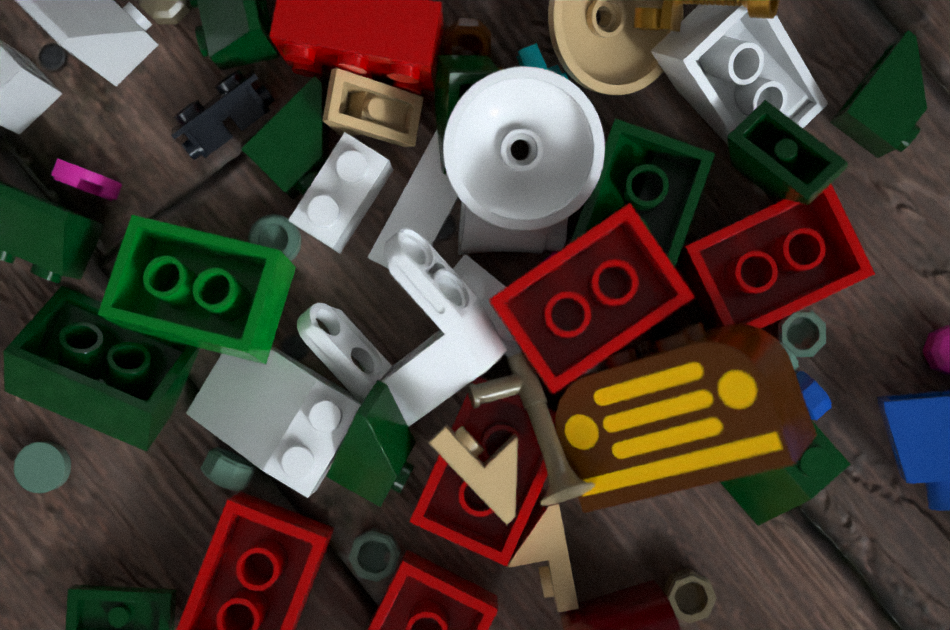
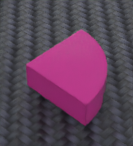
M58 158L51 174L59 182L110 201L113 199L117 200L122 184Z

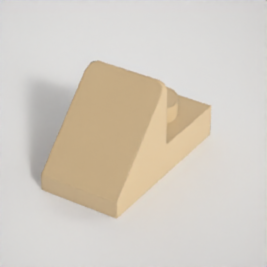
M333 68L331 70L322 121L341 136L346 132L350 136L365 135L398 146L413 147L416 144L424 97L339 68Z
M446 424L431 438L429 444L506 525L515 518L518 441L516 434H513L483 462L478 455L484 449L463 426L454 432Z
M559 503L546 506L541 505L522 532L507 567L547 561V566L538 567L544 598L554 597L558 612L579 609Z

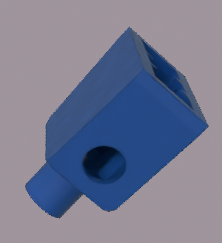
M950 390L877 396L878 406L900 476L906 483H926L929 509L937 511L950 510Z

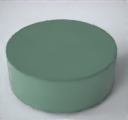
M270 214L261 217L253 224L249 232L248 243L281 250L292 261L300 251L302 239L299 229L288 221V218L277 214Z
M40 441L25 446L18 453L14 462V474L17 482L25 490L32 493H46L59 488L66 482L71 472V460L68 452L60 444L53 441Z

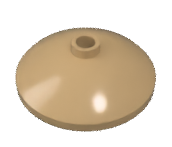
M550 0L548 9L549 33L555 54L564 70L578 84L599 94H631L650 85L663 73V69L651 53V50L671 31H651L633 28L635 8L641 7L662 9L663 0ZM682 8L681 21L683 20V16H684V9H683V8ZM597 10H599L601 14V20L599 24H597L596 21Z

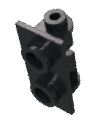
M239 69L234 71L215 86L219 93L216 97L205 105H202L197 99L173 117L178 124L172 128L171 136L174 139L183 133L187 136L188 140L182 143V146L193 160H196L201 155L206 159L211 153L233 138L231 132L222 122L229 116L239 129L243 131L264 114L270 112L268 106L275 102V100L264 85H261L256 90L252 87L251 83L258 79L253 70L246 75H243Z

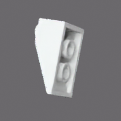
M16 0L63 48L115 86L158 46L145 32L152 24L130 2L121 8L114 0Z
M699 4L681 21L680 32L671 31L651 50V53L676 90L727 145V136L764 100L802 128L828 105L777 15L773 19L750 18L747 8L743 6Z
M272 346L266 365L221 354L186 414L259 469L309 498L317 491L328 473L352 420L362 403L347 390Z

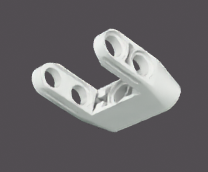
M405 227L395 233L384 245V254L388 261L389 272L440 328L439 331L392 366L342 310L325 303L313 304L302 313L297 320V329L305 344L359 402L363 403L377 380L387 384L409 427L487 371L499 360L507 347L478 297L419 232ZM316 318L327 327L330 335L320 328ZM351 356L360 363L364 372L353 363Z

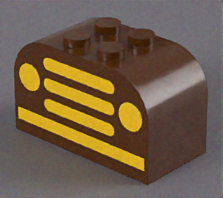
M697 323L673 331L670 336L656 341L653 338H648L623 347V350L615 352L604 359L606 363L604 367L577 380L565 391L558 404L555 420L556 433L571 469L583 481L595 483L593 489L578 496L583 513L794 465L817 436L792 362L786 350L766 331L745 324H730L705 331L703 324Z

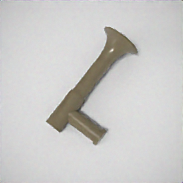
M523 352L517 353L507 360L512 375L476 385H467L469 399L473 408L502 398L520 395L524 410L528 412L548 472L549 488L546 497L540 501L541 505L546 506L564 502L580 496L595 487V483L583 481L571 469L548 411L547 399L537 372Z

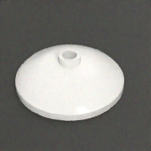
M514 67L500 70L474 84L461 97L453 109L447 122L443 141L446 173L451 186L460 200L469 210L483 220L498 227L517 231L546 228L563 221L576 212L596 187L605 156L602 125L594 106L587 96L563 76L535 67ZM516 140H523L529 147V153L523 160H516L511 154V145Z

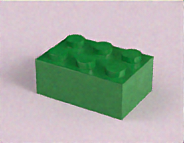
M131 215L97 315L124 329L266 365L296 267L278 249Z

